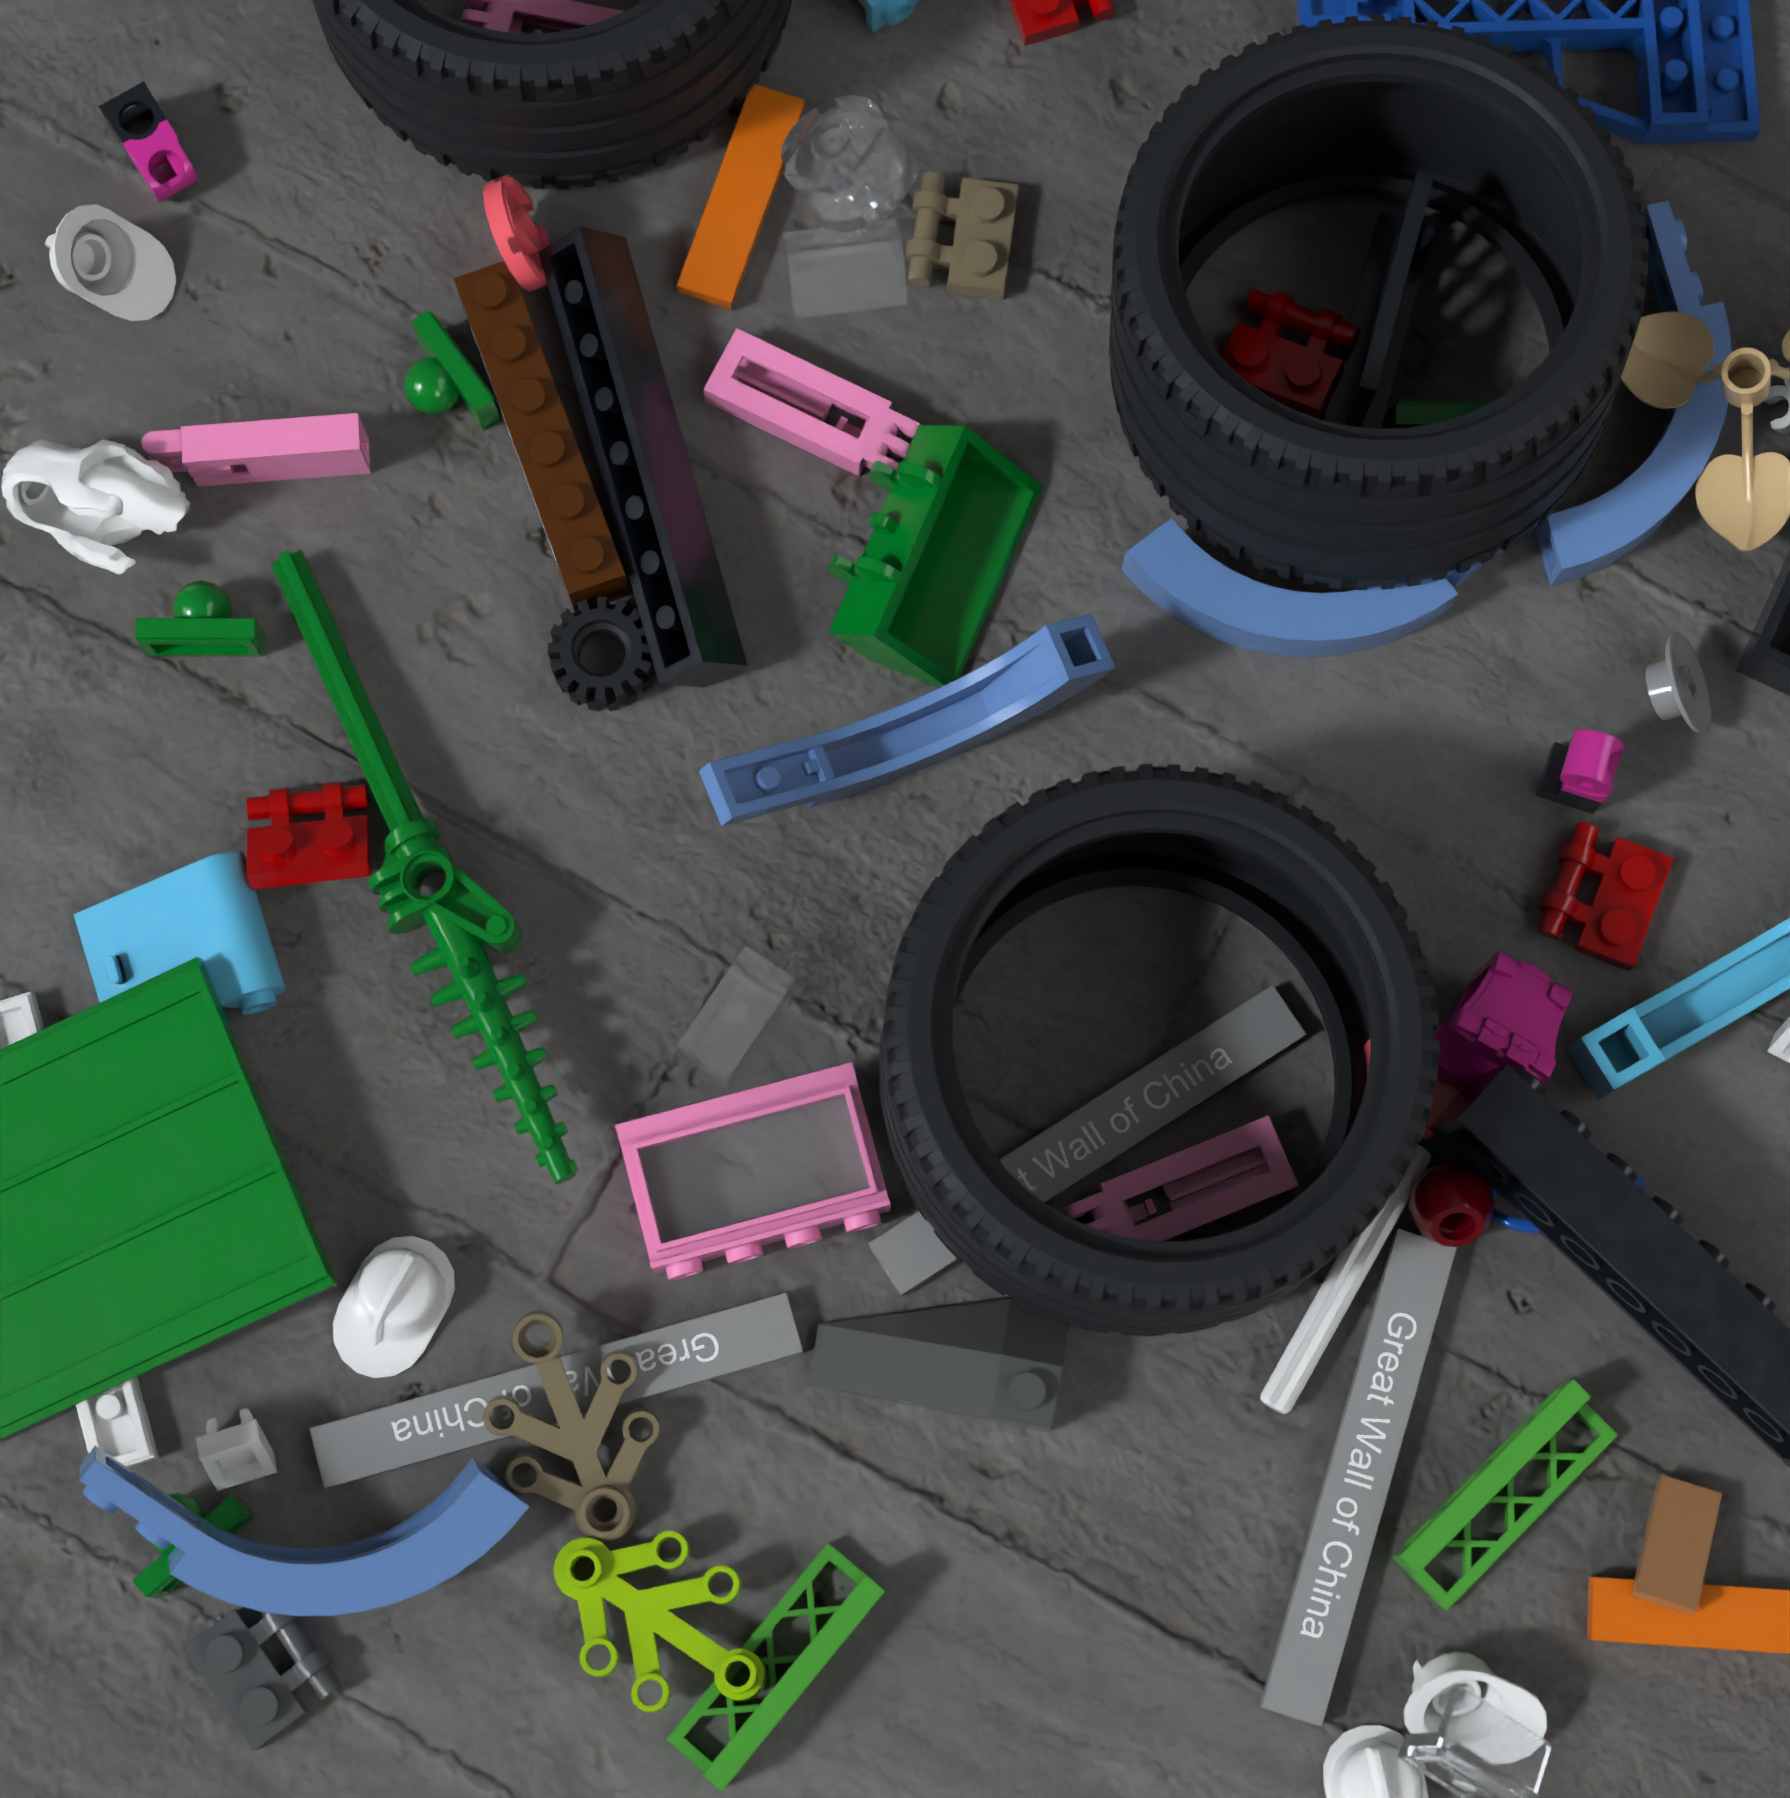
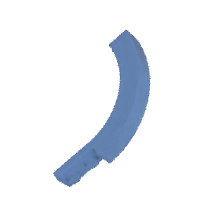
M1669 200L1646 205L1642 215H1645L1647 224L1645 239L1648 240L1649 247L1648 278L1658 311L1689 314L1707 326L1714 342L1713 360L1709 367L1703 371L1709 372L1713 370V366L1716 363L1723 364L1726 357L1732 353L1730 328L1724 303L1722 301L1701 306L1703 302L1702 283L1697 272H1690L1685 256L1687 249L1685 227L1680 219H1674ZM1720 379L1709 384H1702L1696 381L1691 399L1679 408L1668 409L1664 427L1652 454L1621 484L1602 496L1580 506L1551 513L1541 522L1535 535L1550 587L1582 578L1608 566L1631 552L1653 534L1675 510L1703 471L1718 441L1728 407V401L1722 393Z
M1170 518L1126 551L1121 570L1142 593L1165 612L1189 627L1216 640L1246 650L1278 656L1322 657L1368 650L1398 640L1426 626L1449 610L1458 596V592L1454 588L1475 574L1482 564L1480 562L1472 564L1470 570L1459 574L1454 569L1447 573L1445 579L1433 581L1432 578L1421 580L1420 585L1410 587L1407 586L1406 582L1395 583L1394 589L1384 590L1381 589V585H1373L1368 587L1367 590L1330 593L1298 592L1273 587L1231 570L1195 544L1174 519ZM1501 548L1497 549L1499 554L1504 552Z
M1092 613L1047 624L993 661L912 701L823 733L711 761L700 769L699 773L721 827L806 803L808 808H812L894 781L993 739L1079 693L1115 669V665Z
M97 1446L93 1447L79 1466V1481L86 1485L82 1493L91 1502L112 1514L118 1507L139 1521L135 1526L136 1530L156 1546L162 1549H166L170 1543L176 1546L168 1557L171 1575L193 1588L225 1602L261 1612L290 1616H334L364 1612L395 1604L423 1593L457 1575L482 1557L510 1531L530 1507L523 1494L512 1490L507 1481L472 1457L448 1488L429 1505L400 1524L366 1539L342 1545L319 1548H290L248 1540L218 1528Z

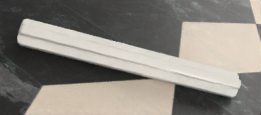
M1418 1144L1415 1148L1416 1153L1404 1178L1395 1192L1391 1194L1384 1208L1373 1222L1339 1253L1260 1394V1400L1273 1410L1283 1414L1292 1410L1407 1204L1413 1183L1427 1168L1431 1160V1154Z

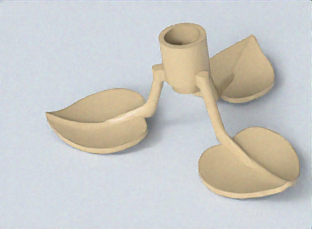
M1672 311L1641 317L1621 376L1623 384L1635 398L1646 405L1660 409H1674L1685 405L1691 399L1696 381L1702 384H1709L1718 379L1721 380V389L1725 399L1731 405L1741 408L1742 457L1734 454H1725L1710 461L1698 477L1695 492L1696 503L1706 523L1737 549L1751 552L1762 547L1781 531L1790 517V462L1784 455L1777 452H1766L1754 456L1753 407L1762 403L1768 396L1771 376L1790 381V369L1779 366L1775 359L1768 360L1766 355L1757 349L1740 348L1730 353L1723 364L1716 363L1713 366V370L1703 372L1709 367L1714 357L1713 338L1705 324L1692 315ZM1790 329L1782 341V354L1789 364Z

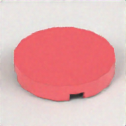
M505 175L485 183L483 190L485 212L499 252L509 271L519 285L528 292L547 285L539 251L549 246L550 242L545 228H542L541 223L535 225L529 214V211L534 210L532 206L534 204L521 183L510 175Z

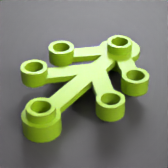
M664 1531L659 1533L652 1542L612 1551L604 1543L593 1538L572 1540L559 1551L555 1559L554 1578L559 1589L566 1596L578 1600L585 1644L580 1652V1664L586 1673L595 1677H607L616 1671L620 1663L619 1649L613 1642L609 1641L604 1606L605 1598L625 1612L636 1673V1681L631 1689V1697L636 1707L649 1713L662 1711L667 1707L672 1697L671 1686L662 1676L655 1633L712 1671L718 1690L727 1698L736 1701H747L756 1697L762 1691L766 1683L767 1672L764 1662L757 1654L741 1648L727 1651L669 1611L710 1601L719 1605H727L734 1602L742 1590L741 1578L735 1570L728 1566L718 1565L710 1568L703 1577L638 1590L618 1576L656 1565L666 1570H677L683 1567L689 1560L691 1552L689 1542L683 1535L675 1531ZM668 1539L678 1540L682 1548L679 1558L673 1562H664L660 1556V1547ZM589 1557L595 1564L594 1574L586 1581H579L574 1575V1566L579 1559ZM721 1573L729 1574L733 1580L732 1591L725 1597H716L711 1590L713 1578ZM604 1645L610 1651L611 1660L607 1667L602 1670H596L591 1666L589 1656L595 1647ZM736 1662H744L750 1669L748 1682L740 1687L733 1686L728 1680V1670ZM657 1681L662 1687V1698L657 1704L649 1706L642 1701L641 1689L645 1683Z

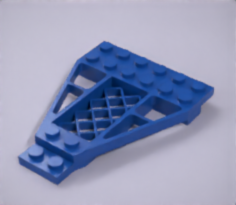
M1297 0L1298 26L1304 24L1307 29L1317 27L1318 21L1331 19L1334 24L1344 22L1345 17L1357 16L1359 21H1371L1372 15H1384L1385 21H1399V16L1412 17L1411 23H1416V15L1424 22L1420 24H1425L1427 19L1437 21V27L1451 30L1453 25L1465 28L1464 34L1476 38L1480 33L1490 37L1489 43L1498 47L1506 44L1514 48V52L1537 51L1545 56L1547 72L1550 70L1559 77L1558 84L1562 88L1561 51L1629 50L1635 57L1639 117L1579 97L1578 102L1582 107L1589 105L1596 113L1595 122L1599 126L1605 125L1610 133L1639 143L1755 141L1761 131L1749 0H1628L1615 14L1598 0H1572L1559 15H1556L1540 0H1514L1515 3L1501 17L1481 0H1456L1458 4L1445 18L1440 16L1423 0ZM1579 8H1582L1593 19L1569 18ZM1523 9L1537 19L1512 21ZM1466 10L1480 20L1479 22H1456ZM1631 12L1632 18H1625Z

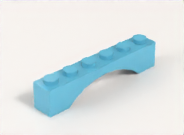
M1790 918L1684 980L1632 1007L1569 1046L1566 1050L1597 1100H1601L1789 990Z

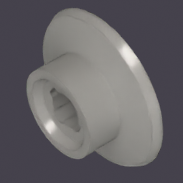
M1675 631L1666 642V659L1648 664L1646 667L1645 676L1649 697L1657 715L1663 721L1683 716L1693 731L1707 734L1711 727V703L1704 673L1690 642L1682 633Z

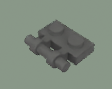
M234 1609L182 1647L252 1751L260 1749L309 1712L295 1692L305 1683H310L321 1701L342 1687V1684L329 1667L333 1662L332 1658L323 1646L316 1648L297 1619L300 1616L261 1612L264 1617L251 1627L241 1611ZM276 1635L296 1663L284 1674L264 1646L266 1642Z

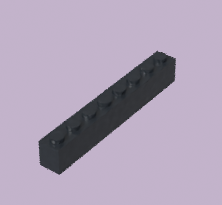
M579 226L539 251L540 260L658 682L665 685L706 687L748 666L626 237Z

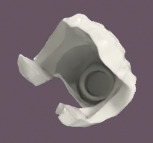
M40 439L27 447L19 449L3 469L2 494L6 499V507L14 518L25 525L52 534L62 547L79 560L107 569L118 575L134 568L136 561L127 557L120 549L112 545L125 543L140 536L143 530H152L159 535L164 531H176L177 523L189 510L190 502L186 499V493L181 491L180 482L174 479L168 467L162 465L157 460L144 459L135 449L126 447L124 444H118L105 439L82 449L57 441Z

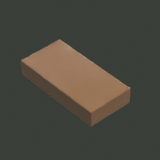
M1661 1475L1658 1478L1632 1588V1597L1689 1615H1693L1696 1612L1722 1493L1666 1475Z

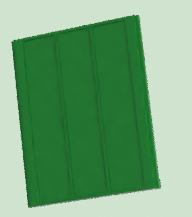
M193 958L0 1049V1440L305 1298L338 1285L202 958Z

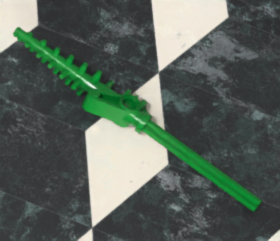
M299 550L291 554L289 551H285L278 555L279 560L271 563V567L390 831V834L385 838L383 865L368 880L370 889L373 894L382 896L378 907L381 912L390 914L387 927L391 934H403L425 925L428 926L437 947L409 965L413 975L448 967L454 980L430 996L434 1007L464 999L471 1015L451 1027L453 1036L457 1039L480 1032L488 1049L471 1060L474 1068L477 1071L494 1065L497 1066L505 1084L492 1092L495 1100L498 1103L513 1098L522 1116V1119L514 1123L518 1135L530 1133L539 1151V1154L535 1156L539 1167H547L555 1184L564 1183L576 1176L575 1172L578 1171V1167L574 1159L570 1160L561 1138L568 1133L567 1127L564 1122L555 1124L547 1102L558 1096V1093L553 1084L541 1088L533 1069L546 1060L548 1055L544 1047L526 1052L519 1033L536 1023L538 1018L534 1010L512 1016L505 1000L528 984L527 979L521 973L497 980L484 948L485 946L500 954H510L517 950L522 943V929L505 908L454 865L447 848L438 845L437 841L441 834L436 823L430 818L423 819L304 552ZM434 873L446 874L445 884L437 893L432 895H422L420 893L421 884L429 875Z

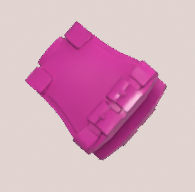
M1500 950L1497 951L1470 979L1456 1008L1446 1023L1433 1035L1434 1040H1440L1437 1067L1440 1073L1438 1077L1458 1089L1460 1087L1465 1088L1476 1075L1508 1064L1513 1070L1517 1066L1525 1069L1541 1084H1546L1557 1063L1554 1059L1557 1034L1565 1009L1573 996L1572 991L1557 982L1552 984L1550 982L1551 977L1541 969L1524 961L1517 962L1513 957Z

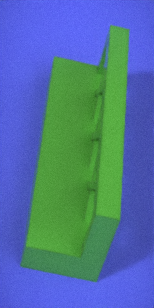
M1574 1379L1561 1382L1391 1555L1444 1611H1447L1618 1436L1586 1403L1591 1396ZM1574 1414L1597 1435L1581 1453H1557L1556 1433ZM1546 1444V1453H1537ZM1529 1460H1547V1487L1538 1497L1514 1496V1476ZM1557 1460L1572 1461L1557 1476ZM1504 1487V1496H1495ZM1487 1503L1504 1504L1505 1530L1495 1541L1471 1540V1520ZM1514 1504H1530L1515 1519ZM1461 1531V1540H1452ZM1444 1547H1461L1462 1574L1445 1591L1424 1568ZM1471 1547L1487 1548L1472 1563Z
M827 1543L741 1648L754 1653L766 1639L768 1657L761 1659L769 1667L770 1693L760 1704L735 1706L734 1700L727 1698V1707L709 1708L721 1693L714 1680L666 1740L704 1772L703 1776L722 1792L885 1590L832 1545ZM830 1560L858 1585L841 1605L815 1608L813 1580ZM806 1590L808 1608L789 1610ZM834 1613L817 1634L816 1614ZM809 1615L810 1644L801 1654L775 1657L773 1629L784 1617ZM736 1662L730 1666L728 1680L732 1685L733 1678L742 1667H747V1664L744 1662ZM794 1662L777 1683L776 1664ZM753 1712L737 1732L735 1713ZM728 1714L730 1742L716 1759L712 1761L685 1736L702 1716Z

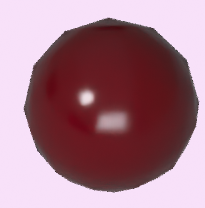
M1461 1162L1439 1163L1425 1170L1413 1183L1409 1200L1410 1216L1423 1237L1442 1246L1457 1247L1467 1245L1476 1240L1491 1224L1495 1203L1493 1190L1482 1174L1476 1169Z

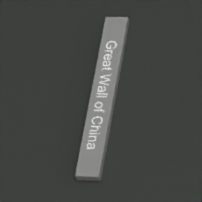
M1272 985L999 1159V1161L1029 1192L1047 1204L1304 1039L1307 1034ZM919 1211L868 1243L870 1250L901 1297L958 1261L935 1235V1229L928 1220L925 1221Z
M1397 1229L1394 1233L1259 1705L1261 1708L1322 1727L1457 1247L1442 1246L1425 1237Z
M786 1292L561 1356L560 1358L582 1415L585 1416L601 1382L600 1368L602 1360L608 1353L615 1350L629 1352L636 1359L638 1365L635 1382L629 1388L624 1389L617 1406L803 1354ZM618 1359L608 1365L607 1373L612 1379L622 1381L630 1375L631 1367L626 1361ZM533 1364L309 1428L324 1489H331L513 1437L511 1434L506 1436L495 1435L484 1424L483 1414L486 1405L492 1398L499 1395H507L514 1398L519 1403L521 1411L551 1424H558L536 1365ZM498 1405L491 1411L493 1422L499 1426L509 1425L515 1418L512 1409L506 1405Z

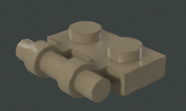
M935 171L924 172L922 174L920 191L915 192L913 197L912 213L916 216L914 237L908 240L905 253V261L910 264L908 283L917 287H927L930 285L932 269L949 271L947 293L1004 300L1019 185L962 177L959 198H951L943 194L945 181L943 174ZM939 222L956 224L953 246L940 245L936 242Z

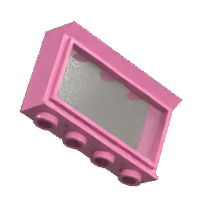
M853 1062L615 1125L651 1268L655 1274L666 1272L668 1280H677L699 1274L704 1271L703 1261L726 1256L728 1264H737L764 1255L761 1246L785 1240L788 1249L812 1244L823 1239L821 1230L841 1224L845 1225L847 1233L865 1230L880 1225L882 1223L880 1214L890 1212L891 1203L873 1142Z

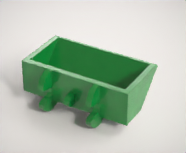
M919 425L903 461H900L897 470L880 460L873 463L869 477L879 487L887 490L889 495L881 513L873 512L868 522L873 531L862 556H859L856 565L841 555L836 554L833 555L828 566V570L833 576L849 585L828 633L866 659L937 688L962 677L1042 489V484L965 425Z

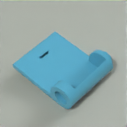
M225 852L206 857L73 914L99 1002L193 958L199 957L203 960L222 1007H240L243 1015H250L266 1011L277 1005L276 996L283 993L286 987L256 890H251L246 875L247 861L243 852Z

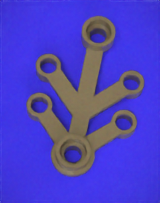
M540 1310L529 1312L522 1316L515 1326L512 1337L513 1346L516 1353L523 1360L535 1363L559 1427L521 1411L519 1403L507 1395L496 1396L488 1402L484 1410L483 1421L486 1428L495 1435L506 1436L511 1434L573 1461L581 1484L544 1471L541 1460L531 1453L517 1454L509 1461L506 1469L507 1484L517 1493L527 1494L533 1492L573 1509L578 1527L588 1537L599 1541L617 1539L631 1528L635 1520L636 1501L629 1489V1485L646 1448L657 1440L660 1433L659 1419L652 1410L643 1407L631 1410L623 1421L622 1432L625 1440L607 1475L605 1474L597 1450L624 1389L629 1388L637 1378L638 1365L636 1359L624 1350L612 1351L604 1357L600 1368L601 1382L585 1417H583L559 1355L563 1342L561 1323L549 1312ZM535 1324L546 1326L550 1331V1340L542 1346L530 1343L527 1338V1330ZM614 1360H624L631 1367V1373L625 1380L616 1381L608 1375L607 1367ZM498 1405H506L512 1409L515 1418L509 1425L499 1426L491 1418L492 1409ZM643 1417L650 1420L653 1425L652 1433L645 1438L633 1436L629 1430V1425L634 1419ZM520 1463L531 1464L537 1472L536 1478L530 1483L518 1482L513 1475L515 1466ZM601 1498H610L616 1503L617 1511L609 1518H601L594 1512L593 1505Z

